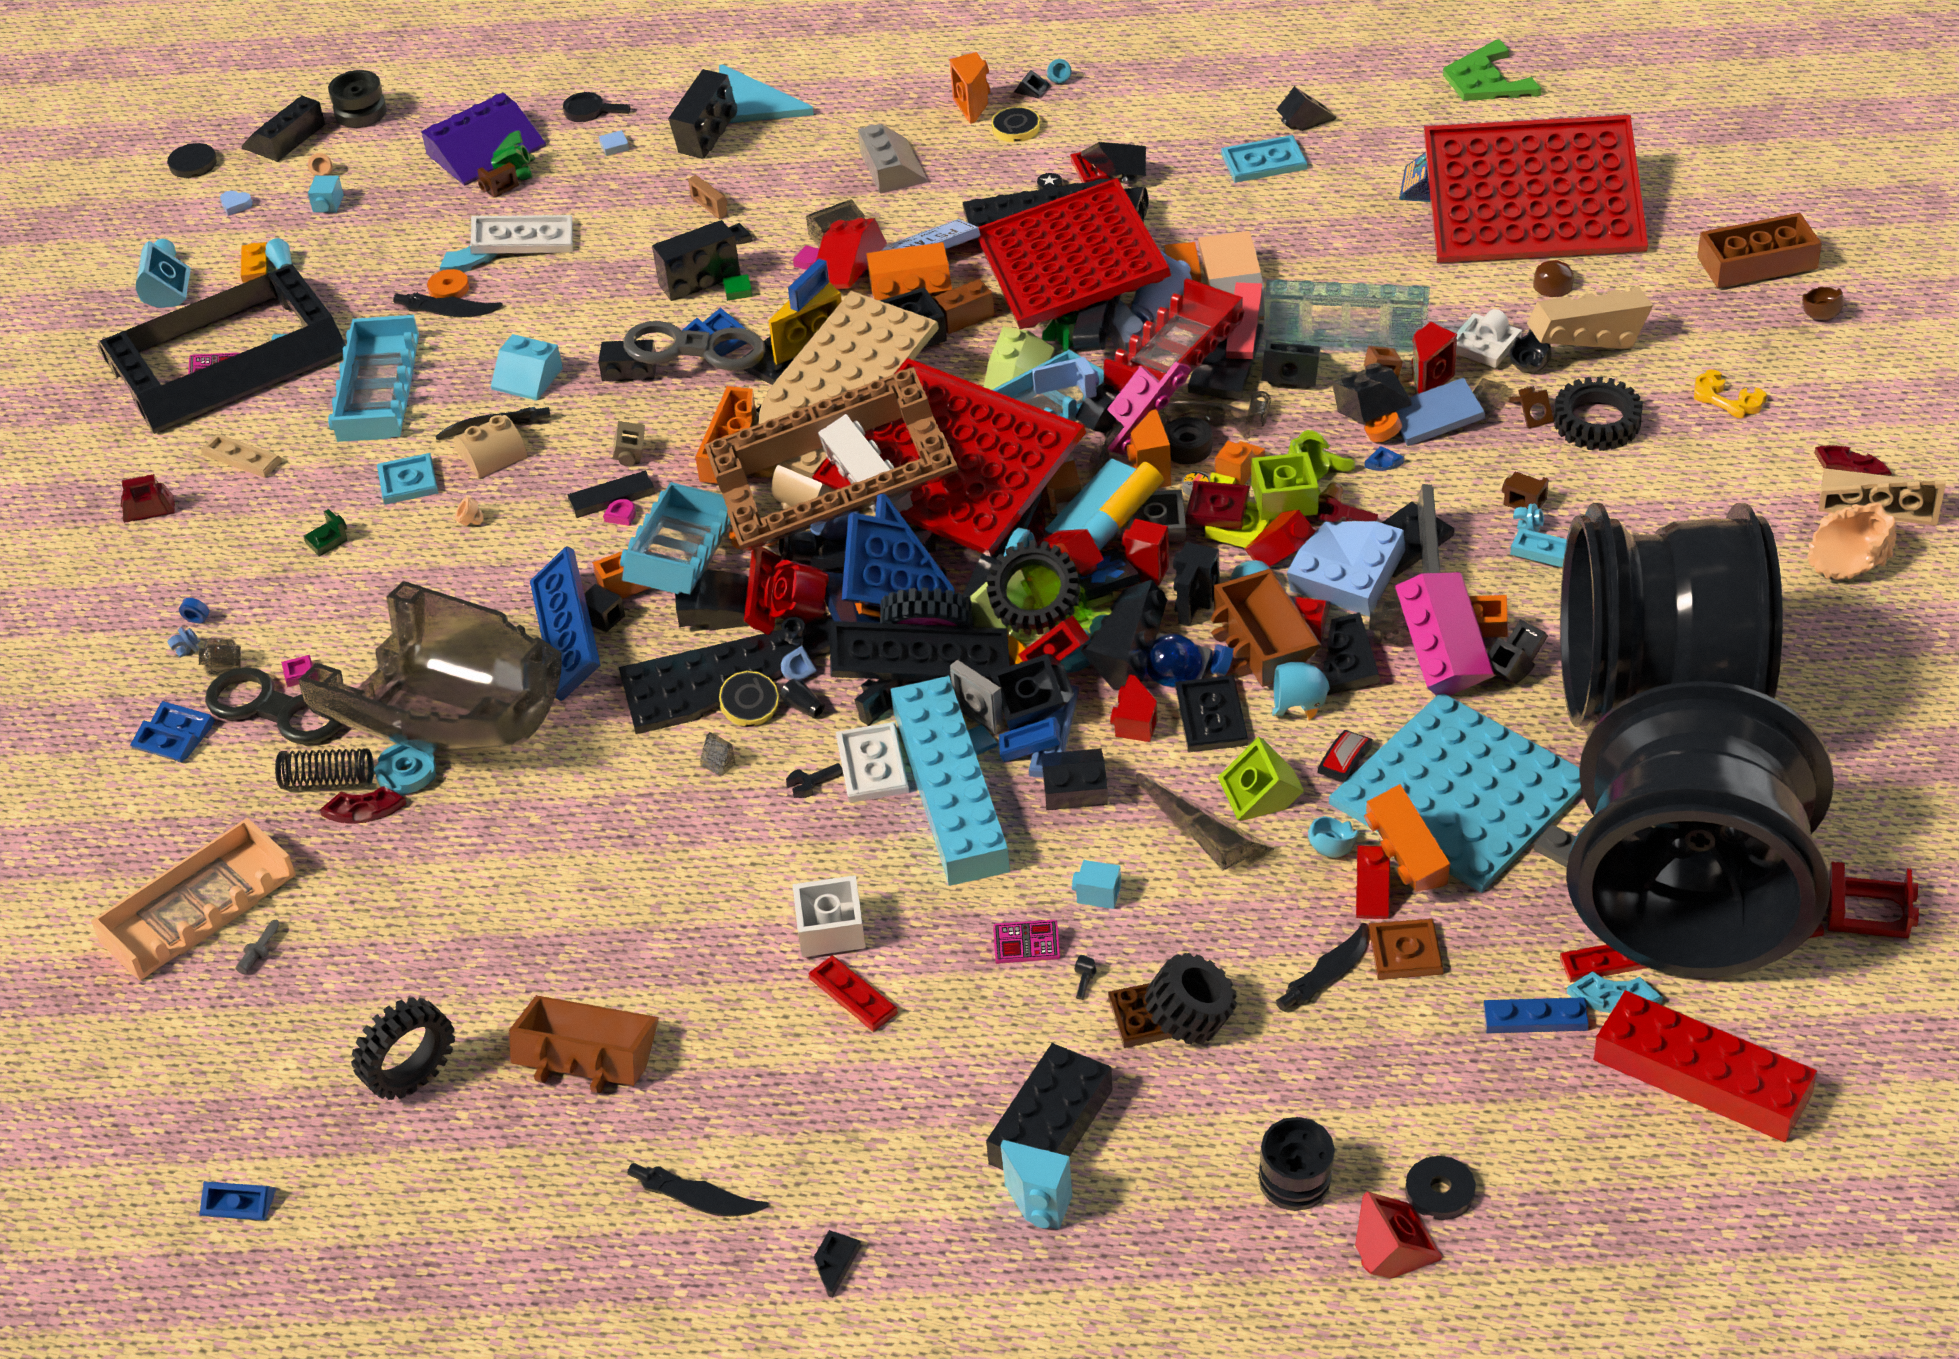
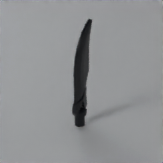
M418 292L407 295L395 293L393 297L394 303L404 305L409 311L420 310L450 317L481 316L492 313L503 306L501 302H475L453 296L434 298Z
M528 407L514 412L489 414L465 419L442 430L436 435V440L462 434L468 427H478L489 422L490 418L496 415H506L513 424L550 418L549 407L537 409L535 407Z
M1361 923L1356 932L1345 942L1319 957L1311 972L1290 982L1286 994L1276 1000L1278 1008L1284 1011L1293 1004L1308 1003L1316 992L1351 970L1358 963L1366 949L1368 941L1366 923Z
M633 1162L627 1171V1175L641 1181L645 1191L659 1192L689 1207L712 1215L726 1217L743 1216L761 1211L769 1206L768 1202L734 1195L707 1181L682 1179V1177L668 1172L661 1166L654 1168L648 1166L645 1168Z

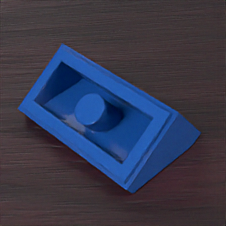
M204 1181L199 1216L266 1221L276 1187Z

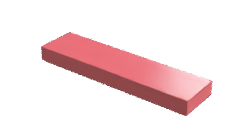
M1236 282L1234 294L1243 297L1242 309H1244L1245 313L1242 322L1228 335L1226 358L1253 359L1262 296V283Z

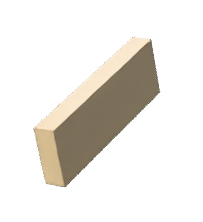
M218 433L201 448L203 456L266 478L282 462L279 455Z

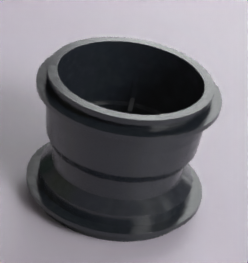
M1602 503L1590 504L1585 515H1577L1573 518L1567 535L1562 568L1560 652L1565 702L1570 721L1574 727H1584L1585 733L1589 736L1598 721L1622 701L1655 687L1681 682L1712 681L1734 684L1755 690L1775 699L1782 654V584L1774 535L1768 521L1763 516L1755 515L1752 507L1747 503H1736L1729 510L1726 519L1710 518L1675 521L1659 528L1655 534H1630L1618 519L1609 518L1608 512Z
M1712 681L1674 683L1643 691L1622 701L1598 721L1586 739L1579 766L1581 791L1593 817L1589 819L1576 836L1569 852L1566 868L1568 893L1575 910L1585 925L1599 939L1626 958L1657 971L1685 977L1715 978L1746 973L1775 962L1801 946L1821 923L1827 909L1830 893L1827 863L1820 847L1811 835L1821 824L1830 807L1833 796L1834 775L1830 755L1824 742L1813 727L1793 709L1768 695L1742 686Z

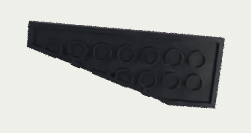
M833 618L808 623L812 631L804 637L803 643L798 646H794L787 641H779L777 633L782 631L781 629L773 631L769 635L764 633L619 667L635 734L692 722L703 717L704 712L714 707L717 709L721 708L719 701L721 687L729 677L736 673L744 671L759 672L769 677L772 682L783 677L784 675L781 671L783 658L800 646H803L810 659L820 654L823 656L829 654L830 621H834Z

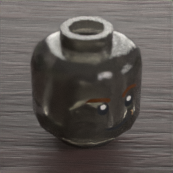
M208 638L205 642V648H199V665H205V672L208 675H221L232 669L240 668L241 645H236L235 640L232 638Z

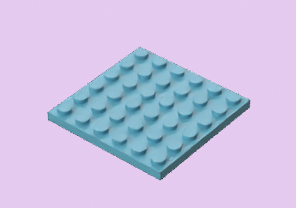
M1438 694L1329 796V804L1368 826L1364 815L1367 814V801L1401 784L1450 862L1449 874L1483 893L1582 794L1579 767L1450 696Z

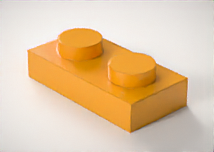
M267 242L250 243L241 246L240 276L242 283L268 274V257L265 255Z

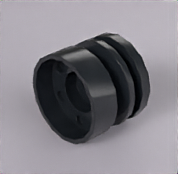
M1291 1117L1283 1118L1272 1124L1265 1132L1260 1150L1258 1180L1261 1191L1270 1202L1282 1209L1299 1211L1314 1207L1326 1197L1331 1184L1335 1153L1332 1137L1327 1130L1312 1119Z

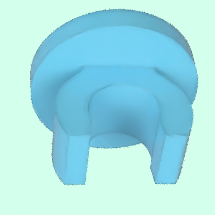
M1535 503L1529 504L1528 509L1518 507L1514 511V519H1524L1518 521L1517 529L1523 528L1538 532L1540 526L1544 524L1543 511L1538 509Z

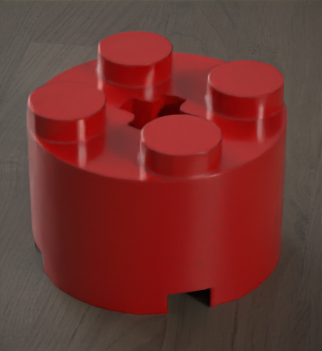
M789 560L780 561L774 567V569H778L775 576H769L765 586L764 603L766 608L771 609L772 613L769 614L772 617L784 620L797 617L802 619L805 624L813 621L815 617H822L826 609L824 598L828 584V574L812 566Z

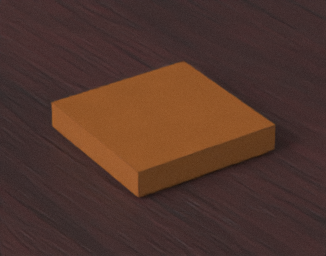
M1433 918L1369 923L1368 930L1378 980L1443 975V963Z

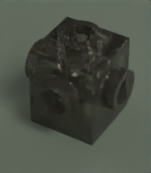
M1378 600L1376 612H1370L1369 629L1375 630L1374 645L1404 647L1405 634L1409 632L1400 602Z

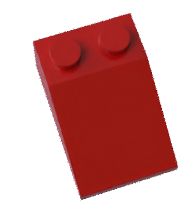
M857 218L851 221L838 220L830 225V229L822 237L816 261L818 259L827 261L829 282L836 289L850 288L868 267L866 253L882 251L887 242L875 218Z

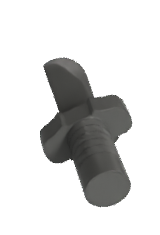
M277 919L269 923L256 944L250 942L244 947L245 955L235 967L239 973L247 974L258 958L261 959L269 954V950L265 945L279 927Z

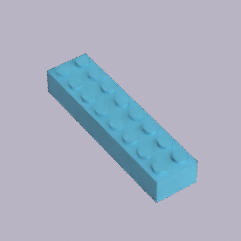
M946 676L892 688L891 696L894 716L948 885L952 886L1009 873L1008 847L950 677Z

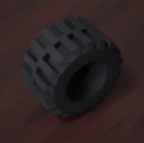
M1184 953L1182 956L1177 954L1168 959L1148 985L1147 993L1145 994V1001L1148 1003L1146 1009L1148 1013L1153 1015L1151 1018L1153 1022L1162 1027L1160 1030L1165 1034L1167 1032L1171 1034L1173 1039L1177 1041L1182 1039L1186 1044H1192L1194 1041L1197 1044H1203L1206 1040L1210 1041L1233 1014V1010L1237 1005L1235 1001L1237 997L1236 990L1231 988L1234 984L1231 979L1226 978V972L1222 968H1217L1210 959L1206 961L1203 956L1197 954L1193 957L1191 953Z

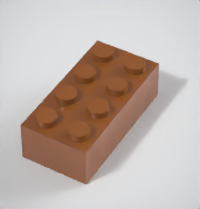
M1799 212L1700 232L1697 258L1718 289L1818 269L1822 243Z

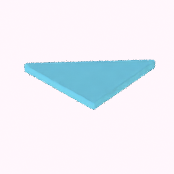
M723 64L719 65V73L727 74L729 77L735 103L737 104V114L731 119L729 124L814 115L813 106Z

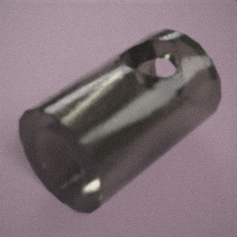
M1257 391L1252 394L1246 416V421L1250 426L1263 427L1265 425L1271 405V397L1268 393ZM1263 397L1265 401H1259L1257 398Z

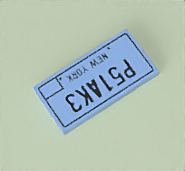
M957 219L888 244L882 251L940 242L944 243L946 250L978 238L980 232L978 227Z

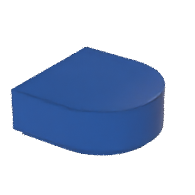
M1219 644L1215 645L1210 664L1212 674L1226 675L1233 658V648Z

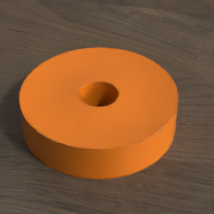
M447 269L432 275L427 282L429 295L434 298L451 296L461 298L468 292L469 282L464 272L456 269Z

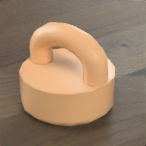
M316 153L309 158L308 169L314 176H329L333 169V162L326 154Z
M470 497L464 498L457 508L455 514L456 522L465 526L470 523L480 525L483 522L484 516L478 508V501Z

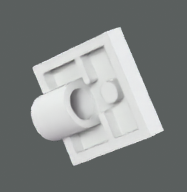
M1492 309L1485 316L1473 313L1456 333V354L1496 368L1510 352L1516 337L1521 338L1522 330L1510 326L1507 316L1500 310Z

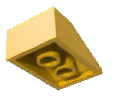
M830 282L800 311L792 310L788 300L768 320L774 362L777 365L796 357L842 302L841 293Z

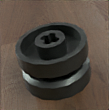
M367 70L348 71L335 77L328 85L335 119L340 125L351 128L366 127L377 123L387 112L380 78L373 72Z

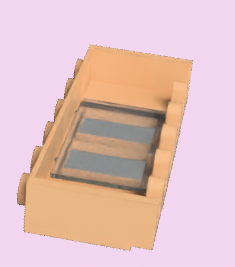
M246 818L91 920L99 942L133 976L141 981L176 956H181L258 904L259 900L295 877L296 873L289 854L251 820Z

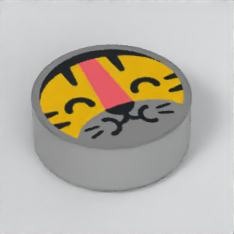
M1192 471L1185 474L1182 479L1183 492L1190 496L1195 480L1210 482V477L1201 471Z

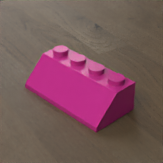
M1460 572L1422 573L1395 585L1426 686L1436 696L1438 694L1451 696L1495 676L1463 576Z

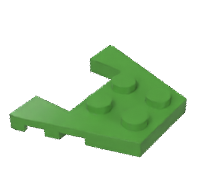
M1500 39L1443 68V76L1463 101L1495 99V96L1508 95L1510 98H1519L1520 94H1531L1532 97L1541 96V87L1532 77L1508 83L1491 63L1492 61L1509 57V49Z

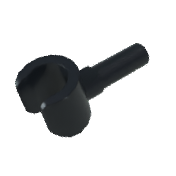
M1080 955L1074 968L1076 973L1082 975L1076 999L1084 1000L1090 978L1094 977L1097 970L1093 958Z

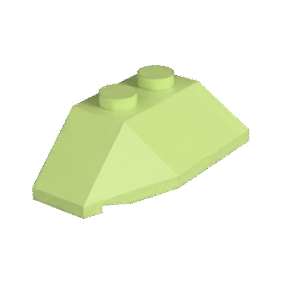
M1003 326L989 358L984 387L993 390L1052 359L1054 347L1030 331Z

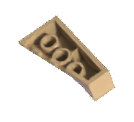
M1824 468L1818 511L1835 513L1837 510H1843L1854 504L1865 506L1869 503L1879 502L1882 504L1886 514L1893 516L1895 521L1937 526L1946 480L1926 481Z

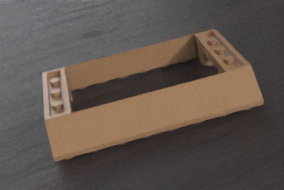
M914 367L901 370L891 376L874 380L864 386L847 390L837 396L820 400L818 403L802 409H796L791 413L775 419H769L764 423L742 429L737 433L704 444L742 553L874 505L877 501V495L886 494L888 498H892L958 473L957 464L943 433L940 432L927 396ZM845 414L852 422L857 420L864 431L903 418L920 457L919 460L908 462L892 470L881 472L876 476L854 482L833 492H827L822 496L798 503L779 512L771 513L763 518L760 517L746 478L747 475L822 448L823 445L818 432Z

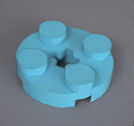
M408 742L398 743L387 748L379 755V763L374 767L380 787L385 786L401 796L422 789L436 777V763L432 751L427 746L417 743L418 747L408 746ZM406 766L409 769L401 770V767Z

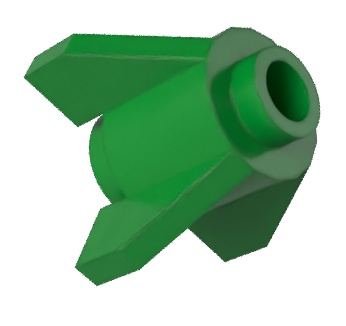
M519 130L508 134L493 153L491 162L494 170L510 162L515 166L517 178L519 180H528L533 177L530 166H526V164L534 161L535 156L528 153L524 145L518 146V144L523 143Z
M1074 310L1063 314L1058 319H1051L1042 331V340H1057L1063 346V352L1070 350V347L1074 346L1073 330L1079 311Z

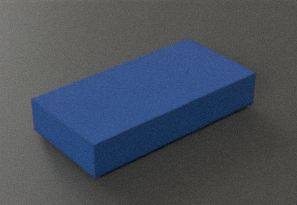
M818 259L788 287L790 308L792 310L800 311L829 283L827 261Z
M1056 717L999 734L1000 757L1003 762L1060 745L1059 723Z

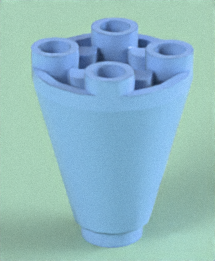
M1160 251L1170 268L1171 276L1164 278L1159 283H1150L1136 290L1131 311L1143 324L1147 320L1153 322L1157 318L1159 307L1167 309L1170 307L1173 293L1184 295V280L1186 278L1192 280L1189 273L1191 267L1186 262L1176 261Z

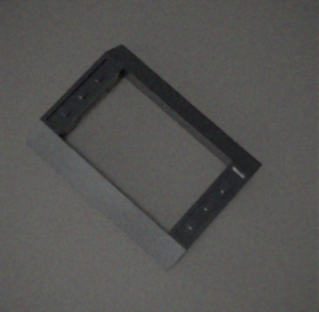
M293 264L102 339L99 341L98 350L116 378L122 377L130 389L136 408L152 432L157 433L342 357L343 347L346 344L330 312ZM274 292L278 296L282 307L285 310L291 308L302 324L301 329L163 385L159 383L139 353L276 298Z

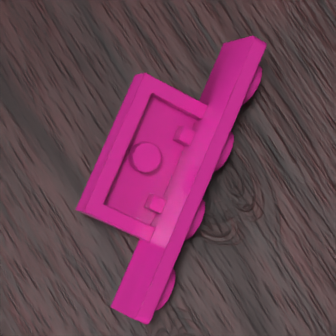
M1175 361L1160 381L1146 368L1139 367L1107 409L1124 426L1108 447L1111 452L1121 455L1127 453V445H1131V432L1151 410L1157 409L1159 412L1168 405L1172 394L1185 383L1187 375L1191 371L1187 365Z

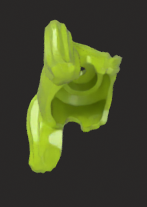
M1306 430L1298 438L1290 442L1288 454L1308 452L1317 481L1327 473L1328 468L1343 472L1355 469L1353 459L1343 458L1324 450V448L1329 449L1330 445L1316 431Z

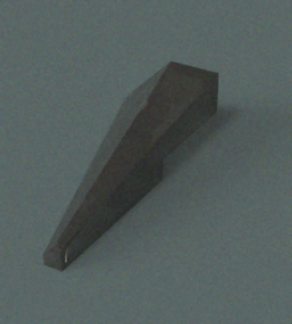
M1141 773L1136 774V782L1187 839L1193 837L1222 871L1243 860L1250 865L1274 852L1272 846L1152 778Z

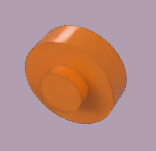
M1392 412L1366 422L1364 429L1372 442H1383L1394 437L1401 430L1402 422L1398 414Z

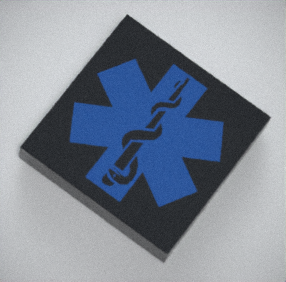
M1117 548L1101 553L1104 560L1096 564L1097 569L1086 576L1078 574L1080 592L1087 600L1140 582L1138 571Z

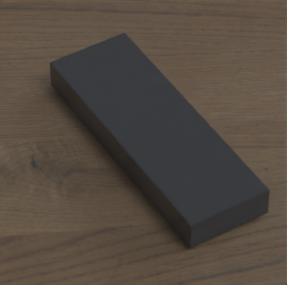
M645 470L567 494L576 518L605 510L616 500L626 499L634 501L654 495L655 489Z

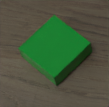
M748 274L723 278L727 301L753 297Z

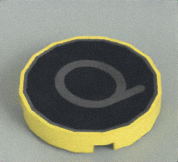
M1011 107L997 112L992 118L991 127L994 136L1000 140L1014 142V139H1021V141H1026L1033 138L1039 132L1040 118L1032 109Z
M744 671L736 673L724 682L720 690L719 701L722 713L729 721L739 726H746V724L762 725L773 717L778 707L779 694L776 685L769 677L759 672Z

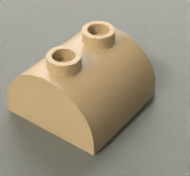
M506 415L493 416L489 422L478 427H468L464 433L454 437L456 452L479 479L528 457L517 428Z
M777 465L771 486L772 495L776 501L781 502L779 508L783 510L836 490L780 465Z

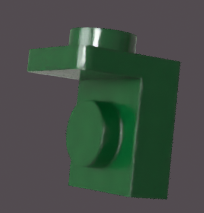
M329 509L324 511L326 523L303 536L305 543L319 557L348 541L345 533L347 525L340 515L336 516Z

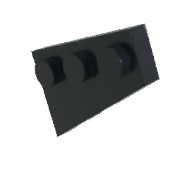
M1358 612L1331 619L1327 642L1328 652L1323 667L1330 688L1327 695L1379 683L1378 669L1361 613Z

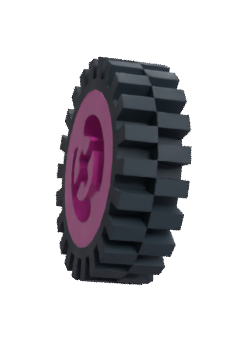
M911 588L909 592L898 590V594L892 592L889 593V596L885 595L881 599L880 623L972 627V601L967 596L962 597L961 593L953 594V591L950 590L941 592V589L937 588L934 591H928V588H922V591Z

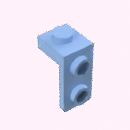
M1085 357L1041 366L1032 370L1036 394L1078 385L1086 399L1096 396V385H1099L1098 372L1096 369H1092Z

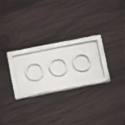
M572 215L471 216V254L573 252Z

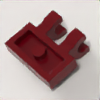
M1325 497L1324 503L1332 505L1333 512L1330 515L1320 513L1319 519L1330 522L1339 521L1342 517L1346 518L1345 522L1377 521L1378 514L1344 505L1341 501L1330 497Z

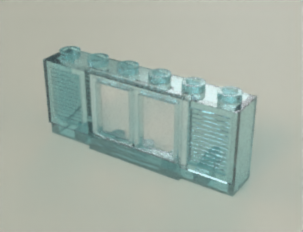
M1267 280L1264 297L1265 345L1266 341L1320 346V350L1367 352L1368 346L1394 348L1396 352L1413 353L1414 344L1412 340L1417 330L1422 329L1428 324L1430 287L1419 285L1311 282L1307 280Z

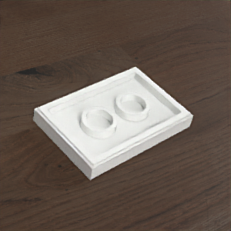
M895 722L836 732L849 803L909 793Z

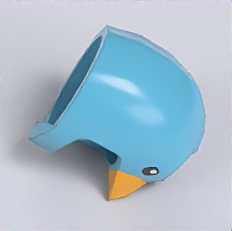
M1288 662L1277 665L1274 675L1275 708H1272V716H1283L1288 708L1301 706L1309 721L1314 718L1318 709L1324 705L1327 692L1330 690L1325 674L1314 665L1304 662Z

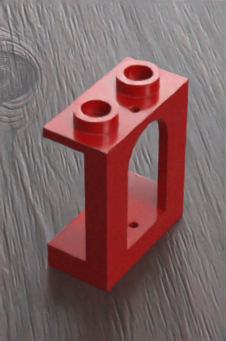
M1831 861L1829 872L1828 931L1909 939L1911 928L1917 927L1919 922V907H1913V902H1917L1918 883L1913 882L1912 869L1907 868L1904 882L1845 877L1844 862ZM1845 895L1894 901L1902 908L1903 916L1894 922L1844 918L1846 912Z

